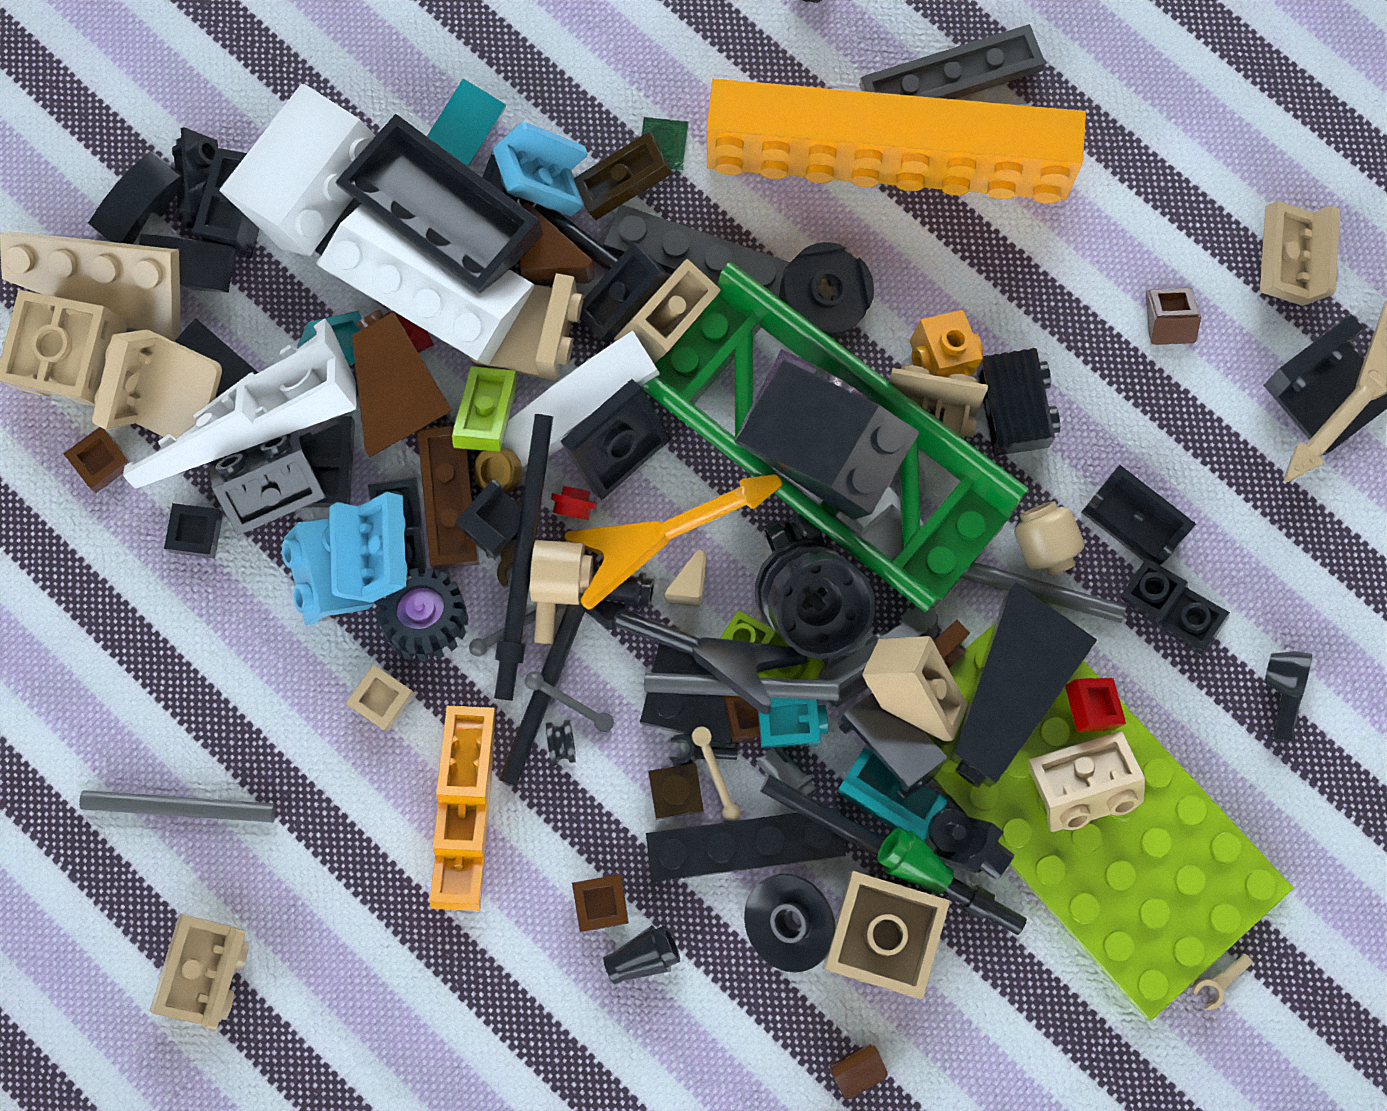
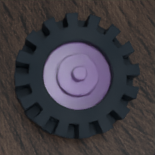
M417 568L409 570L411 578L406 580V587L387 595L386 598L378 599L377 606L380 612H377V618L387 642L390 643L391 648L397 654L402 651L404 658L411 661L414 654H417L420 662H429L428 653L434 652L438 660L445 657L442 648L447 646L452 652L458 647L455 638L458 637L463 640L466 634L464 625H468L467 608L458 585L455 581L451 583L447 574L441 572L437 577L434 569L426 568L425 576H420Z

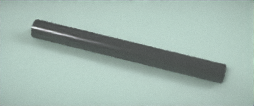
M976 562L973 563L962 577L963 579L1010 591L1014 584L1018 583L1044 602L1118 623L1122 622L1126 610V605Z
M645 673L644 692L739 696L714 675ZM759 677L769 697L839 700L840 681Z
M87 790L81 792L79 800L81 810L274 823L276 818L275 803Z

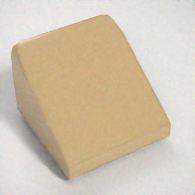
M697 550L668 587L664 594L666 603L700 607V604L703 602L707 554L703 550Z

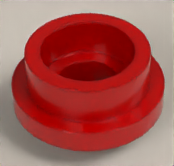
M564 485L561 494L551 493L550 500L555 501L553 513L584 520L590 519L591 509L596 510L598 502L589 500L591 491Z

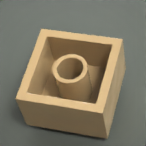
M852 871L847 879L835 922V933L822 970L923 1000L950 900Z

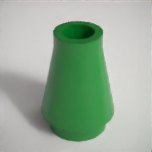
M901 828L893 830L887 836L878 852L877 861L884 865L885 873L929 889L937 895L942 894L953 880L954 870L947 866L912 830L907 832Z

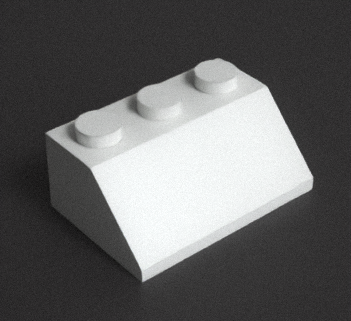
M301 84L219 191L282 250L310 256L353 199V197L339 188L335 181L373 140L375 135L359 118L309 86Z

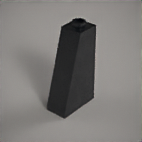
M1018 583L1014 584L1003 599L949 758L958 765L955 772L965 781L978 788L982 783L989 788L997 783L1097 641L1092 635Z

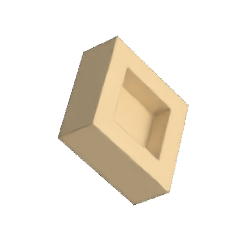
M373 664L345 704L387 733L415 693Z

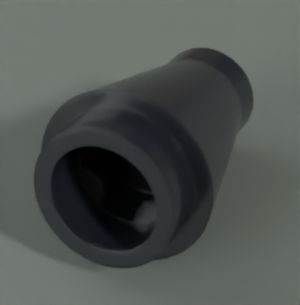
M651 925L615 952L604 956L603 962L611 982L615 985L625 980L671 972V966L680 962V954L668 927L663 925L656 929Z

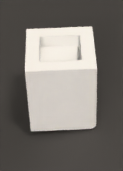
M888 486L872 514L856 520L849 518L848 526L890 559H894L901 552V510L899 496ZM920 520L921 529L924 526V523Z

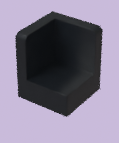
M493 479L455 522L459 531L495 560L518 534L521 506L502 491L501 485Z

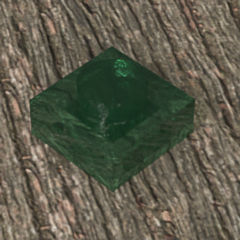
M644 117L641 136L650 131L657 138L670 168L683 171L689 122Z

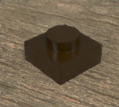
M696 763L648 771L656 820L704 813Z

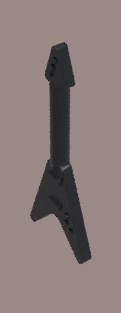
M600 601L592 609L585 610L587 614L608 630L618 627L691 655L697 663L754 708L766 715L771 712L772 701L758 673L765 670L801 665L808 661V656L799 654L794 648L789 646L709 637L698 638L625 610L626 606L624 603Z

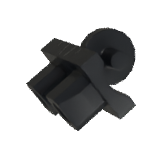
M954 808L942 809L931 818L928 834L931 842L936 846L933 852L946 864L973 873L984 871L990 877L999 879L1015 855L998 842L1004 831L991 822L968 817L964 812Z

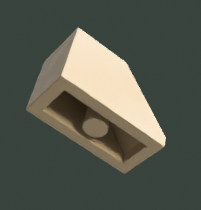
M686 259L614 339L617 341L633 330L655 364L670 350L721 289L690 260Z
M926 636L879 639L869 661L865 665L862 675L881 708L943 741H953L967 708V703L932 638Z

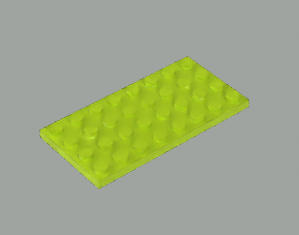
M995 623L966 648L968 651L948 669L967 705ZM1083 660L1067 684L1075 679L1100 677ZM1064 687L1000 779L990 788L983 783L978 788L965 781L955 772L958 765L949 759L962 720L953 741H943L924 731L947 756V760L933 779L936 785L968 817L991 822L1004 831L998 842L1015 854L1009 864L1011 869L1148 1021H1152L1294 889L1121 700L1126 725L1115 730L1077 732ZM1122 731L1145 777L1144 802L1133 811L1124 815L1115 816L1110 814L1091 820L1087 825L1076 830L1062 829L1051 832L1047 825L1046 807L1029 772V759Z

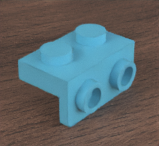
M521 122L492 148L501 173V182L507 193L569 216H573L584 207L579 190L573 179L572 169L588 156L585 146L530 123Z
M385 492L359 507L339 502L329 507L332 594L338 597L372 603L406 587L407 563L405 561V518L403 516L402 495Z
M329 518L298 522L284 537L282 556L285 565L292 570L295 582L293 589L294 603L296 609L303 613L306 625L316 624L324 616L368 610L374 605V602L338 597L332 594Z

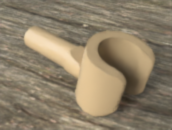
M1243 954L1213 979L1205 977L1194 982L1192 985L1193 995L1206 985H1212L1216 990L1215 998L1203 1007L1204 1009L1215 1010L1221 1006L1224 1001V989L1253 964L1251 958Z

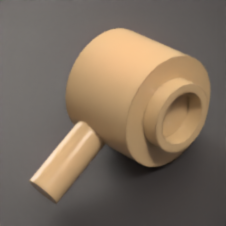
M535 541L530 576L531 601L537 602L534 643L553 644L556 604L580 605L582 593L589 587L593 576V556L585 555L584 543Z

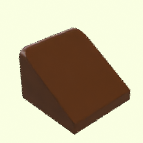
M1193 289L1146 290L1147 318L1151 343L1153 345L1195 343L1198 337L1201 314Z
M869 1043L832 1063L828 1069L842 1095L847 1100L854 1098L888 1076L877 1048Z

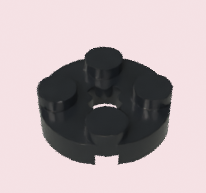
M822 242L804 248L785 267L780 283V296L782 301L828 336L834 337L850 331L864 318L874 298V283L868 266L860 257L856 259L851 253L845 251L846 247L840 244ZM820 279H827L829 286L837 287L838 293L831 297V301H827L823 296L818 295L816 288L821 284Z

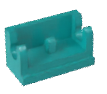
M463 78L427 137L469 167L495 123L504 112L506 104Z
M865 747L836 794L893 830L901 828L905 832L914 831L923 842L928 835L931 818L938 811L942 810L947 803V798L935 793L926 786H922L911 796L903 800L897 793L901 789L899 786L901 782L875 754Z

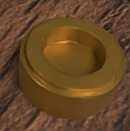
M501 447L500 452L482 451L474 464L476 483L483 490L491 480L495 479L501 485L502 491L505 494L512 492L517 488L522 478V464L515 452Z

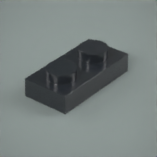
M634 242L585 296L580 318L599 340L610 344L626 324L666 282L670 275L642 245Z

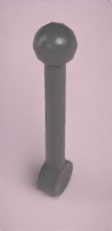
M558 604L555 607V615L558 612ZM536 610L525 615L524 626L535 621ZM504 628L484 639H473L469 644L470 653L477 657L483 656L489 646L496 643L497 640H502Z
M532 671L526 675L525 685L530 690L539 689L592 720L599 731L607 732L613 728L614 719L610 714H599L546 683L539 672Z

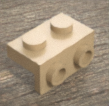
M1275 201L1265 206L1260 293L1302 306L1334 295L1336 291L1340 235L1339 208L1328 206L1313 213L1281 201Z
M180 913L149 1011L153 1014L201 1024L205 1028L216 1030L220 1019L226 1020L232 1008L234 991L229 988L234 971H240L247 958L249 942L244 941L246 931L234 926Z

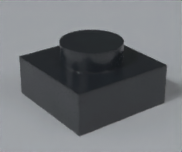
M172 503L164 549L168 553L215 559L223 512L216 508Z

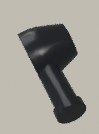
M1301 651L1271 653L1264 683L1281 693L1282 696L1274 730L1271 729L1269 737L1294 742L1296 735H1293L1307 684L1313 654Z

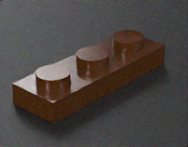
M454 426L417 430L430 567L434 570L480 565L478 546L458 530L455 522L473 502L469 452L468 449L454 448L452 440Z

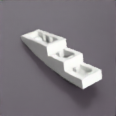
M633 330L554 384L508 421L502 447L512 450L519 457L522 464V474L527 471L535 414L554 416L549 457L563 448L560 441L629 380L633 379L642 386L660 374Z

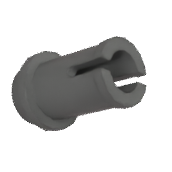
M772 747L756 763L767 775H772L809 797L817 790L812 784L814 777L811 774L806 776L784 751L783 747Z

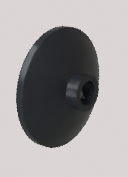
M793 874L770 876L754 887L745 905L744 923L749 941L758 955L771 966L782 971L798 973L814 968L827 957L836 929L834 914L824 894L807 879ZM793 911L800 918L801 926L793 920Z

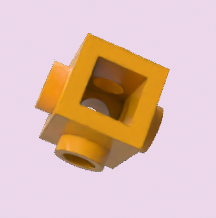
M964 310L920 319L909 341L912 347L913 366L929 370L930 375L949 378L952 374H963L972 377L983 359L981 339L976 333L972 332Z

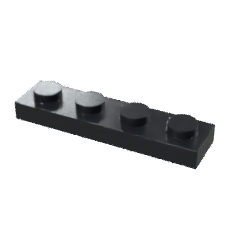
M839 807L831 808L834 811L840 813ZM799 813L646 833L652 883L846 856L844 839Z

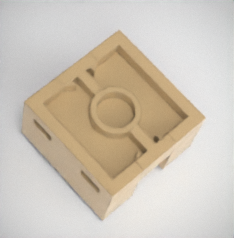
M18 290L0 358V382L22 392L50 397V394L63 396L79 404L95 407L94 397L101 384L106 363V349L111 342L113 334L126 333L129 320L104 306Z

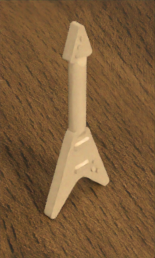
M1387 300L1382 307L1356 383V389L1306 444L1300 442L1294 448L1284 476L1286 482H1290L1318 468L1323 463L1321 455L1371 400L1387 394Z

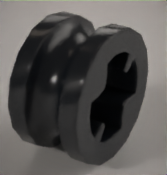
M564 720L563 725L559 727L554 726L552 722L546 723L551 765H558L562 759H567L570 763H576L571 720Z

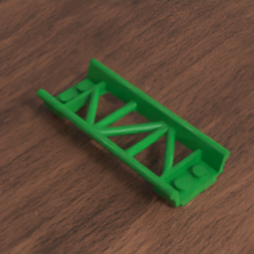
M733 262L727 263L720 273L717 285L721 291L670 350L654 364L660 374L641 387L646 393L751 476L778 475L783 484L774 492L775 495L922 611L927 613L931 608L934 610L1003 529L1004 524L1014 514L1015 509L1029 488ZM761 328L814 368L811 373L832 381L834 384L880 405L919 431L918 436L899 466L901 553L894 561L837 517L840 512L825 501L819 503L781 472L734 442L753 411V337ZM734 359L735 436L695 405L698 399ZM918 448L961 481L921 529Z

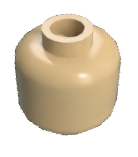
M1052 501L1020 514L1022 522L1015 527L1014 534L1026 564L1031 569L1046 568L1048 575H1055L1076 565L1073 557L1084 549L1085 543L1075 517L1069 508L1057 507L1056 502Z

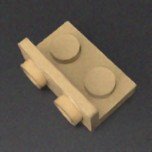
M1122 731L1029 759V772L1046 807L1047 825L1051 832L1062 829L1076 830L1084 827L1091 820L1110 814L1115 816L1124 815L1133 811L1144 802L1145 777Z

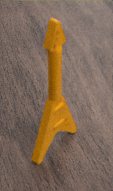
M776 474L744 478L740 480L739 488L663 522L649 521L568 531L565 534V539L568 542L584 543L585 550L604 555L600 568L581 597L580 602L586 609H592L663 549L670 539L746 505L750 509L756 508L779 489L783 482Z

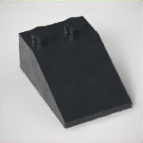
M784 360L734 442L852 520H856L872 514L918 436L919 431L880 405Z

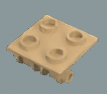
M909 365L903 366L901 369L892 368L889 379L892 385L925 410H934L933 416L938 420L940 412H944L942 423L963 439L965 436L974 437L977 419L968 417L976 416L988 390V385L979 384L974 377L963 374H952L949 378L930 375L929 370L919 366Z

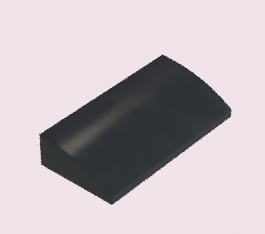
M397 114L388 121L335 181L339 188L479 293L487 289L511 269L543 235L541 224L537 217Z

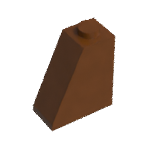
M381 309L356 322L360 331L352 335L364 448L369 458L452 411L395 313L392 312L384 316Z

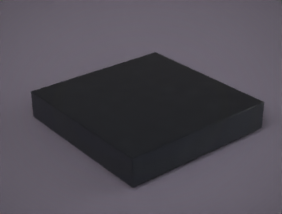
M631 379L560 442L591 491L602 500L668 443L670 437L643 388Z

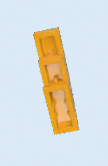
M447 706L436 790L438 807L433 840L435 857L429 899L431 909L480 911L490 809L495 708Z

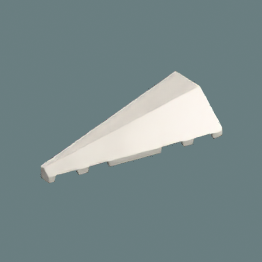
M324 319L314 325L317 335L301 347L295 349L290 344L279 351L282 358L281 361L257 374L251 372L194 414L196 424L177 439L167 434L159 440L158 443L162 450L136 464L130 462L124 466L123 476L136 489L355 410L356 381L335 333L327 320Z

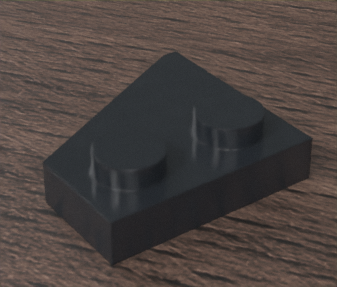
M659 643L652 673L713 675L697 663L691 655ZM647 692L640 724L692 736L695 728L704 726L711 732V741L730 745L732 735L722 695Z

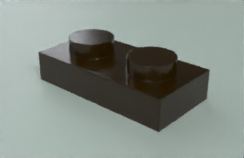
M649 131L573 179L588 213L595 220H598L673 174L657 138Z

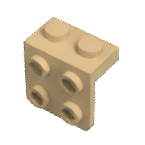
M556 273L553 288L535 285L490 364L486 365L470 357L471 362L481 367L516 370V374L558 382L562 365L567 366L571 357L573 338H569L572 321H579L583 304V295L577 293L575 278Z
M148 329L113 334L105 352L106 363L101 384L95 393V408L91 422L104 429L136 423L160 436L165 437L167 434H170L177 439L196 424L193 415L215 399L222 368L218 362Z

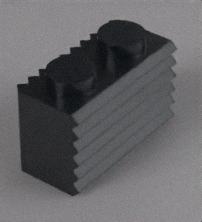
M1037 348L983 356L977 368L979 384L988 385V390L982 402L984 404L993 455L1000 456L1049 448L1055 439V433L1060 432V417L1056 405H1048L1045 389H1050L1051 374L1047 361H1039Z

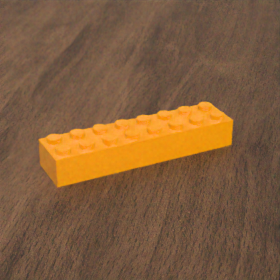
M712 78L707 122V169H715L724 175L752 172L761 173L762 176L769 179L797 176L806 177L807 180L814 183L842 180L851 181L852 184L859 187L887 184L896 185L904 191H919L923 188L942 189L944 193L949 195H964L968 192L987 193L988 196L994 199H1010L1014 196L1033 197L1035 201L1040 203H1055L1060 200H1067L1083 164L1086 111Z

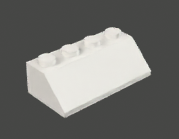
M362 204L340 223L317 263L319 267L486 365L490 364L535 286L518 274L508 270L491 286L479 293Z

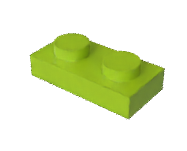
M470 366L452 433L454 448L501 451L517 387L516 370Z

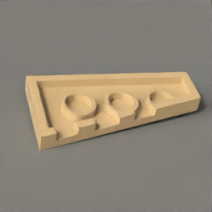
M16 231L0 233L3 280L40 294L104 306L129 320L127 327L137 331L148 329L173 342L181 334L178 249Z

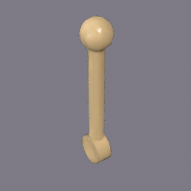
M704 726L697 727L692 733V739L696 745L701 747L724 806L722 817L727 822L738 821L741 816V810L731 800L710 746L711 732Z

